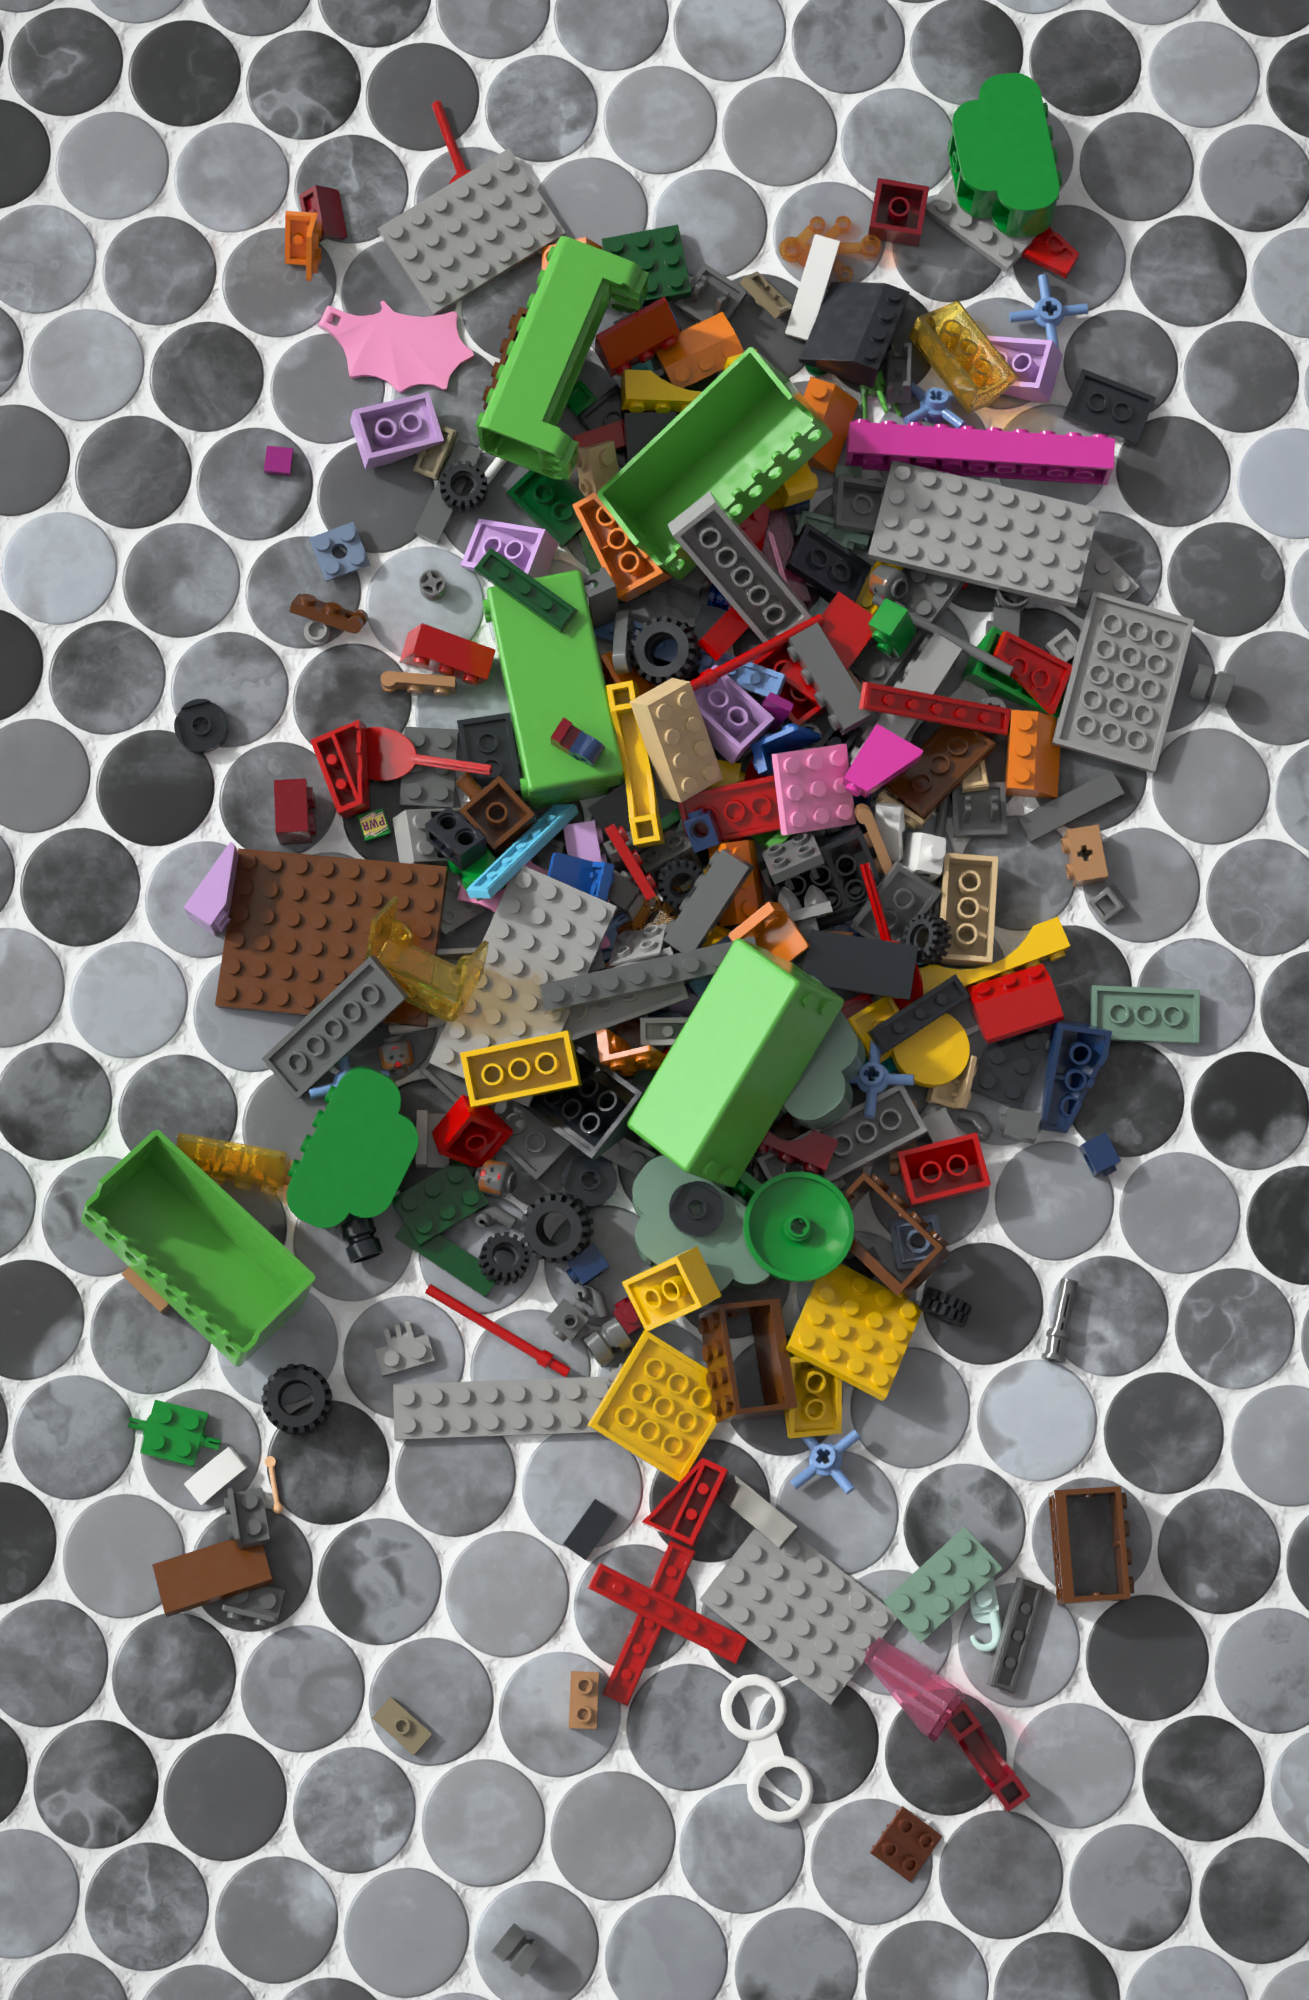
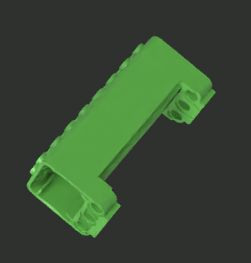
M560 236L556 246H551L546 261L549 263L546 270L542 269L536 282L539 286L536 293H531L526 308L529 310L527 315L519 320L516 329L518 336L515 341L511 340L508 346L506 356L509 357L506 364H501L496 375L498 383L495 389L491 388L487 395L486 403L488 406L485 413L480 412L478 416L476 436H479L480 448L490 455L552 479H566L569 481L578 461L579 443L571 440L567 434L560 431L561 428L557 427L606 309L620 314L622 312L632 313L633 311L638 312L641 310L648 294L649 273L643 271L635 262L570 237Z

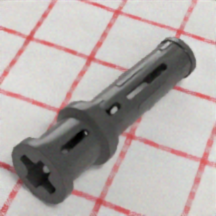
M1062 1278L1060 1281L1052 1327L1046 1331V1336L1048 1337L1046 1350L1041 1355L1042 1359L1055 1363H1065L1066 1361L1064 1357L1066 1343L1071 1337L1067 1331L1078 1285L1077 1281Z

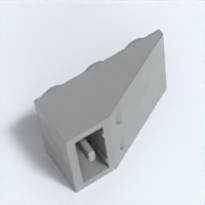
M446 808L409 809L393 818L399 862L449 866V860L427 841L425 824ZM461 808L452 809L458 813Z

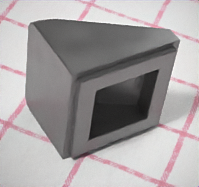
M1114 884L1106 887L1088 902L1103 923L1108 922L1129 906V903Z

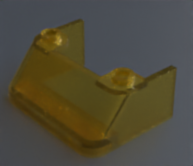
M394 896L372 919L365 961L370 956L375 955L409 995L405 1000L406 1002L447 1022H454L463 1013L483 974L489 942L484 940L471 956H462L458 960L457 965L447 962L411 944L412 932L405 923L395 919L399 898Z

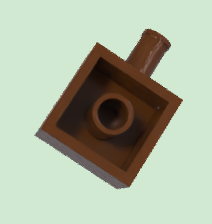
M465 773L456 782V785L471 799L459 812L466 817L470 825L474 828H479L485 834L486 846L495 857L501 854L536 822L535 814L500 776L484 789L479 786L469 773Z

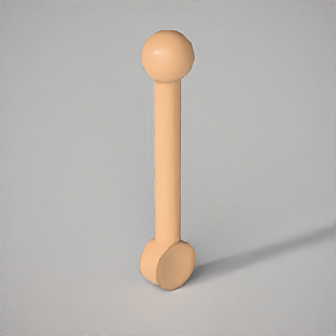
M269 1456L265 1459V1464L269 1467L274 1505L272 1510L274 1513L280 1514L283 1511V1505L279 1501L274 1466L276 1465V1459Z

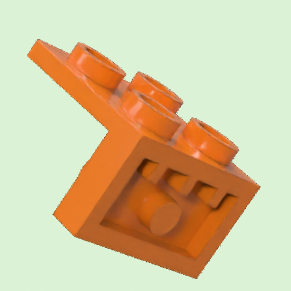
M767 902L728 934L732 941L738 938L745 939L754 936L757 946L790 962L810 946L781 903Z
M608 1029L596 1031L600 1063L621 1074V1076H632L642 1069L658 1070L666 1057L664 1053L651 1045L631 1049L626 1040Z

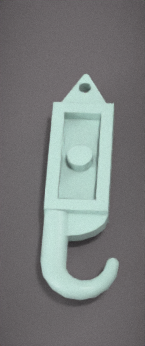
M992 1578L968 1600L973 1619L979 1623H990L992 1640L990 1643L981 1644L977 1641L975 1635L970 1637L973 1646L981 1652L996 1650L1002 1631L994 1578Z

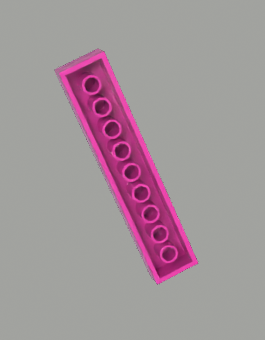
M857 419L855 422L850 421L845 466H862V470L889 472L892 461H899L958 476L1107 485L1114 469L1115 438H1108L1105 434H1095L1089 437L1082 436V434L1077 432L1058 435L1053 431L1029 433L1026 429H1015L1013 432L1003 431L998 427L979 430L974 426L950 428L946 424H936L934 427L923 426L922 423L918 422L899 425L894 421L870 423L867 419Z

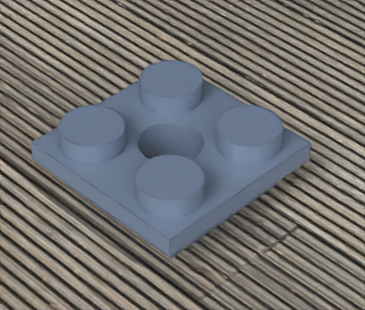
M354 522L309 538L326 582L371 566ZM339 547L347 550V555L341 559H337L332 555L333 551Z
M938 1214L921 1216L929 1224L926 1229L930 1233L934 1230L941 1235ZM903 1219L889 1221L897 1270L915 1268L935 1249L925 1237V1246L921 1249L914 1248L910 1243V1238L915 1234H921L908 1221L906 1222Z

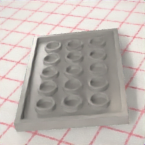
M509 148L378 228V233L433 316L440 314L542 251L545 246L557 242L560 236H566V232Z
M1092 591L1052 744L1154 773L1195 620Z
M756 1529L751 1532L699 1599L830 1705L897 1619L895 1614L886 1605L797 1534H794L782 1550H780Z

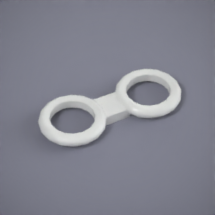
M743 1675L731 1682L724 1691L720 1708L722 1720L727 1729L739 1739L750 1741L757 1762L756 1767L750 1773L747 1784L748 1800L754 1811L765 1820L775 1823L791 1822L802 1816L811 1804L814 1793L812 1777L807 1768L797 1759L783 1754L777 1731L784 1723L787 1706L786 1698L779 1685L769 1677L762 1675ZM756 1685L763 1687L771 1693L775 1701L776 1710L774 1718L769 1725L760 1730L743 1728L736 1722L732 1714L733 1699L738 1691L746 1686ZM783 1766L790 1768L798 1775L802 1784V1794L800 1800L793 1808L788 1811L777 1812L770 1810L763 1804L759 1797L758 1786L761 1777L766 1771L773 1767Z

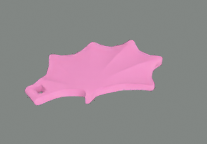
M381 301L382 309L380 313L356 316L327 306L318 327L329 332L343 347L348 362L349 377L352 379L364 376L377 377L388 382L398 393H403L417 385L434 386L444 392L447 391L451 374L458 366L474 358L473 351L465 346L459 338L457 331L458 314L454 311L428 317L410 316L394 312L385 301ZM334 317L340 319L337 327L331 324Z

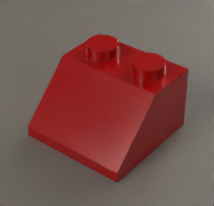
M462 1094L431 1133L439 1154L478 1168L482 1167L487 1160L492 1159L512 1135L513 1130L488 1106L471 1107L469 1097Z

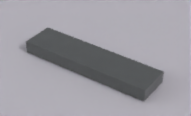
M458 440L444 470H448L449 465L452 463L454 466L457 465V461H462V464L470 461L471 465L474 466V464L478 463L482 450ZM440 478L413 531L414 535L437 545L454 513L452 506L448 507L445 504V500H442ZM458 479L454 483V491L462 495L469 479Z
M1111 770L1019 817L1017 821L1028 841L1032 843L1123 796L1124 791Z
M1020 1577L1016 1578L986 1685L1009 1693H1015L1044 1591V1585Z

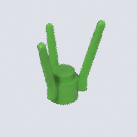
M881 370L873 389L864 385L859 386L862 419L868 420L867 394L870 397H879L884 413L887 414L889 412L884 397L886 379H884ZM891 403L897 415L901 417L903 414L898 403Z

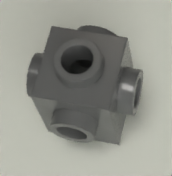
M564 1298L546 1319V1322L554 1328L551 1332L562 1342H565L566 1339L571 1343L575 1339L580 1341L590 1329L587 1326L589 1323V1319L586 1317L588 1311L577 1302L572 1305ZM573 1319L575 1323L572 1326H568L565 1324V1321Z

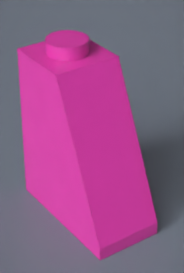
M876 724L844 776L842 784L846 786L845 790L856 797L861 795L866 798L918 763L922 757L923 750Z

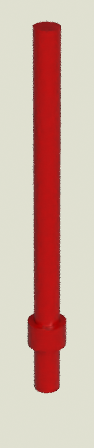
M818 614L713 670L709 668L701 672L699 677L690 681L693 692L704 686L709 687L717 683V679L789 642L790 637L817 622L819 626L824 624V618L821 614Z
M430 1284L425 1292L427 1295L537 1360L536 1363L545 1369L549 1367L565 1378L569 1374L571 1368L553 1358L554 1354L545 1349L543 1351L434 1285Z

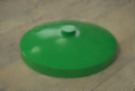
M788 1172L766 1181L753 1194L743 1218V1236L749 1254L762 1270L782 1281L805 1283L825 1277L842 1263L853 1241L854 1219L847 1199L833 1183L821 1176L808 1172Z

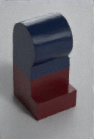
M564 717L550 737L551 745L592 767L605 749L601 742L575 727L572 722Z

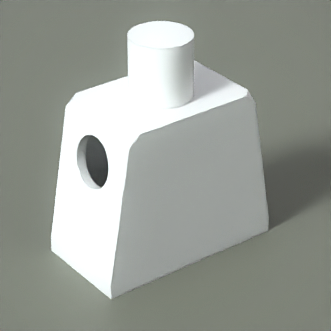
M906 833L902 864L917 874L921 873L920 876L932 883L942 873L944 856L946 854V838L926 833Z

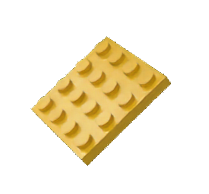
M840 1264L830 1274L815 1280L785 1350L883 1401L889 1393L922 1311L916 1303L898 1297L890 1289Z
M644 1330L587 1426L675 1481L680 1482L689 1472L717 1425L711 1410V1389L708 1388L706 1383L708 1370Z

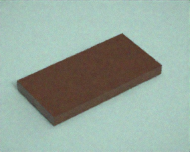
M942 725L920 747L923 750V754L919 762L885 784L884 789L913 813L925 820L996 748V743L981 731Z
M229 1539L152 1564L166 1617L274 1583L263 1544L238 1549L235 1540L230 1541Z

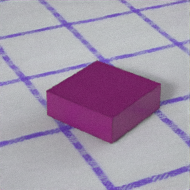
M267 446L264 473L291 476L293 448Z

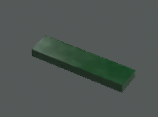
M491 547L474 567L475 572L560 633L577 613V609Z
M405 1224L402 1225L395 1235L397 1240L484 1298L488 1296L494 1287L496 1280L492 1278L491 1281H488V1275H482V1267H479L478 1264L479 1260L441 1234L420 1247Z

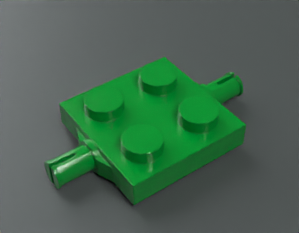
M156 1399L151 1414L146 1421L130 1417L127 1427L143 1431L144 1439L140 1454L193 1468L197 1455L203 1447L219 1451V1445H221L222 1441L221 1439L206 1436L205 1427L209 1413Z

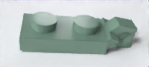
M802 510L795 534L796 538H798L802 527L809 523L849 551H853V548L868 549L869 535L833 528L834 518Z

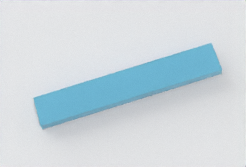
M554 804L466 889L469 898L491 899L522 869V865L525 866L579 813L576 805Z

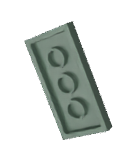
M1092 985L1090 1025L1111 1030V1041L1198 1045L1200 990Z
M964 1526L883 1602L919 1643H922L998 1574L1003 1567L968 1528Z

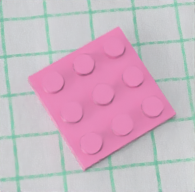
M847 744L772 754L781 835L856 824L853 795L845 790L846 786L842 784L844 776L849 770Z

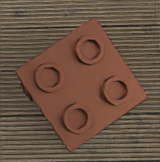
M902 1806L900 1810H896L897 1814L891 1823L886 1825V1830L881 1832L882 1836L875 1846H871L873 1849L870 1853L911 1883L942 1838V1835Z

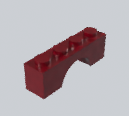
M768 1130L756 1151L762 1154L770 1152L777 1155V1159L785 1164L792 1165L796 1163L803 1166V1171L824 1176L839 1140L812 1130L804 1138L787 1141L774 1136Z
M961 1702L940 1717L944 1726L1005 1812L1011 1811L1031 1796L1015 1772L1008 1766L991 1743L982 1725L966 1702Z

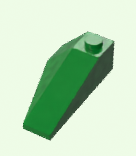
M995 626L991 627L977 647L993 655L1000 636L1004 631ZM969 657L961 678L988 692L1036 712L1049 715L1012 676L1009 677L974 657ZM1064 689V691H1063V694H1062V696H1061V699H1060V701H1059V704H1058V706H1057V709H1056V711H1055V714H1052V715H1049V716L1058 719L1059 712H1060L1061 705H1062V701H1063V697H1064V693H1065V689Z

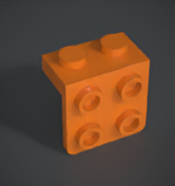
M286 211L285 264L306 265V281H312L313 275L318 274L319 263L322 260V247H319V239L322 237V223H318V213Z

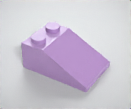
M981 335L967 383L975 387L1023 400L1050 402L1063 354L1053 340Z
M429 392L355 409L350 419L365 470L393 463L444 442Z
M478 519L461 566L475 572L474 567L491 547L532 578L543 577L548 573L558 543L545 529Z
M715 664L711 669L713 670L718 666ZM726 674L717 679V683L709 687L704 686L694 691L712 747L733 765L751 747L752 743L757 742L767 732L775 718Z
M231 841L183 907L190 920L214 936L219 931L224 932L231 921L228 915L231 909L239 857L237 848Z

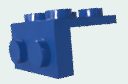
M789 724L784 726L782 731L761 736L759 741L751 744L755 770L758 774L765 777L774 775L772 754L802 749L820 741V733L798 724Z
M554 853L551 857L547 876L608 902L609 888L614 881V865L606 862H593L562 853Z

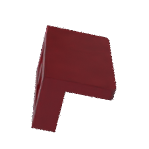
M314 185L299 195L302 212L318 213V223H322V237L319 239V243L328 237L342 240L347 238L340 194L337 189Z

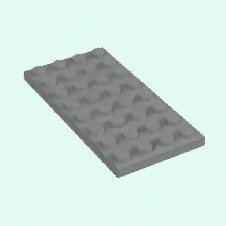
M892 461L868 559L1075 608L1099 509L899 461Z
M522 865V869L510 879L429 1063L465 1079L460 1056L462 1052L563 1032L572 1009L544 1015L538 989L539 985L588 974L618 907ZM534 1096L514 1101L529 1107Z

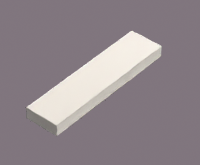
M815 234L785 331L786 336L807 342L820 311L840 241Z

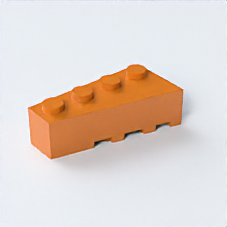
M596 492L572 505L601 566L605 567L616 585L618 599L627 603L672 577L656 565L650 556L633 544L598 498Z

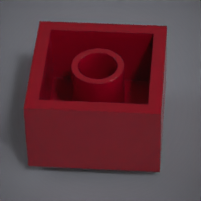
M878 178L867 238L919 247L929 186Z
M306 778L274 780L275 832L279 844L312 843V835H317L316 819H314V813H311V809L316 808L313 786H308Z

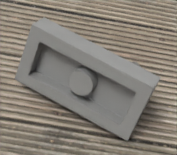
M810 885L805 894V908H802L796 895L787 887H782L778 903H781L793 922L813 917L821 918L833 914L830 901L814 885Z

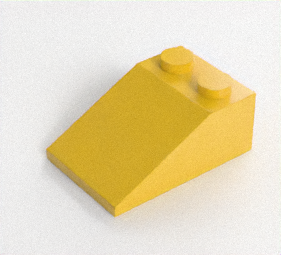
M697 1246L622 1282L645 1331L661 1326L721 1297Z
M789 1352L798 1408L784 1413L788 1438L842 1434V1379Z

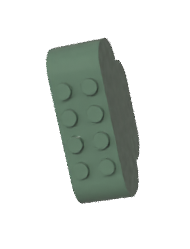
M841 1010L781 1108L784 1114L789 1112L800 1125L808 1129L819 1130L827 1128L847 1114L853 1102V1090L849 1081L859 1074L861 1067L865 1063L864 1045Z
M658 1156L650 1160L643 1167L633 1184L632 1204L636 1214L640 1217L635 1229V1248L639 1257L645 1263L654 1267L697 1246L721 1295L731 1285L741 1290L757 1289L763 1286L771 1277V1275L756 1264L747 1250L743 1236V1218L748 1203L737 1194H734L732 1197L725 1192L724 1189L726 1187L722 1184L684 1172L665 1156ZM694 1181L707 1182L719 1191L723 1200L724 1215L721 1223L713 1232L704 1237H692L681 1233L676 1229L669 1217L671 1196L683 1184ZM701 1202L689 1205V1208L692 1210L691 1215L696 1216L697 1214L702 1215L704 1213V1210L701 1209Z

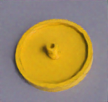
M947 1013L891 1049L892 1059L901 1074H914V1084L928 1088L944 1086L956 1079L967 1065L970 1054L969 1040L964 1028L954 1017Z

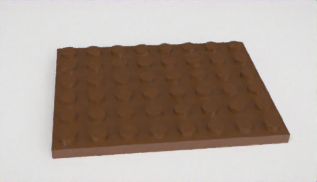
M238 848L239 857L231 909L228 915L231 921L226 927L215 1001L217 1008L307 1016L370 956L375 955L409 995L381 1023L427 1028L449 874L448 867Z

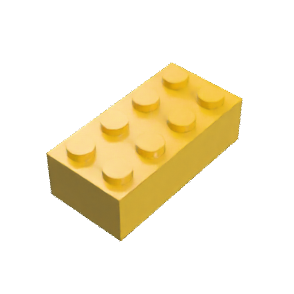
M568 1030L460 1053L470 1106L473 1108L582 1086L572 1033Z

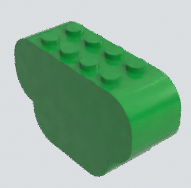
M1006 73L992 76L982 84L978 100H971L959 106L953 115L952 132L947 149L956 199L960 208L972 217L992 218L993 224L1000 232L1015 238L1036 236L1049 228L1053 220L1057 200L1059 199L1060 186H1062V174L1060 170H1056L1055 165L1058 161L1057 150L1052 148L1051 145L1053 130L1051 125H1047L1046 120L1048 118V105L1046 102L1043 103L1041 91L1037 83L1024 74Z
M360 1066L350 1069L341 1077L336 1087L330 1086L324 1098V1101L328 1104L324 1111L318 1110L312 1126L316 1129L312 1136L306 1135L299 1150L303 1152L300 1161L294 1159L287 1175L291 1177L286 1194L288 1206L298 1219L318 1228L334 1227L340 1224L349 1213L362 1218H371L383 1213L391 1204L417 1151L418 1133L416 1126L406 1114L399 1111L401 1096L397 1084L390 1076L372 1067Z

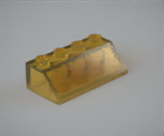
M959 301L917 317L909 338L968 414L990 405L1017 381L1018 376Z
M178 1132L176 1146L218 1185H223L224 1181L234 1182V1187L250 1190L251 1186L261 1187V1192L277 1195V1191H285L291 1161L287 1152Z

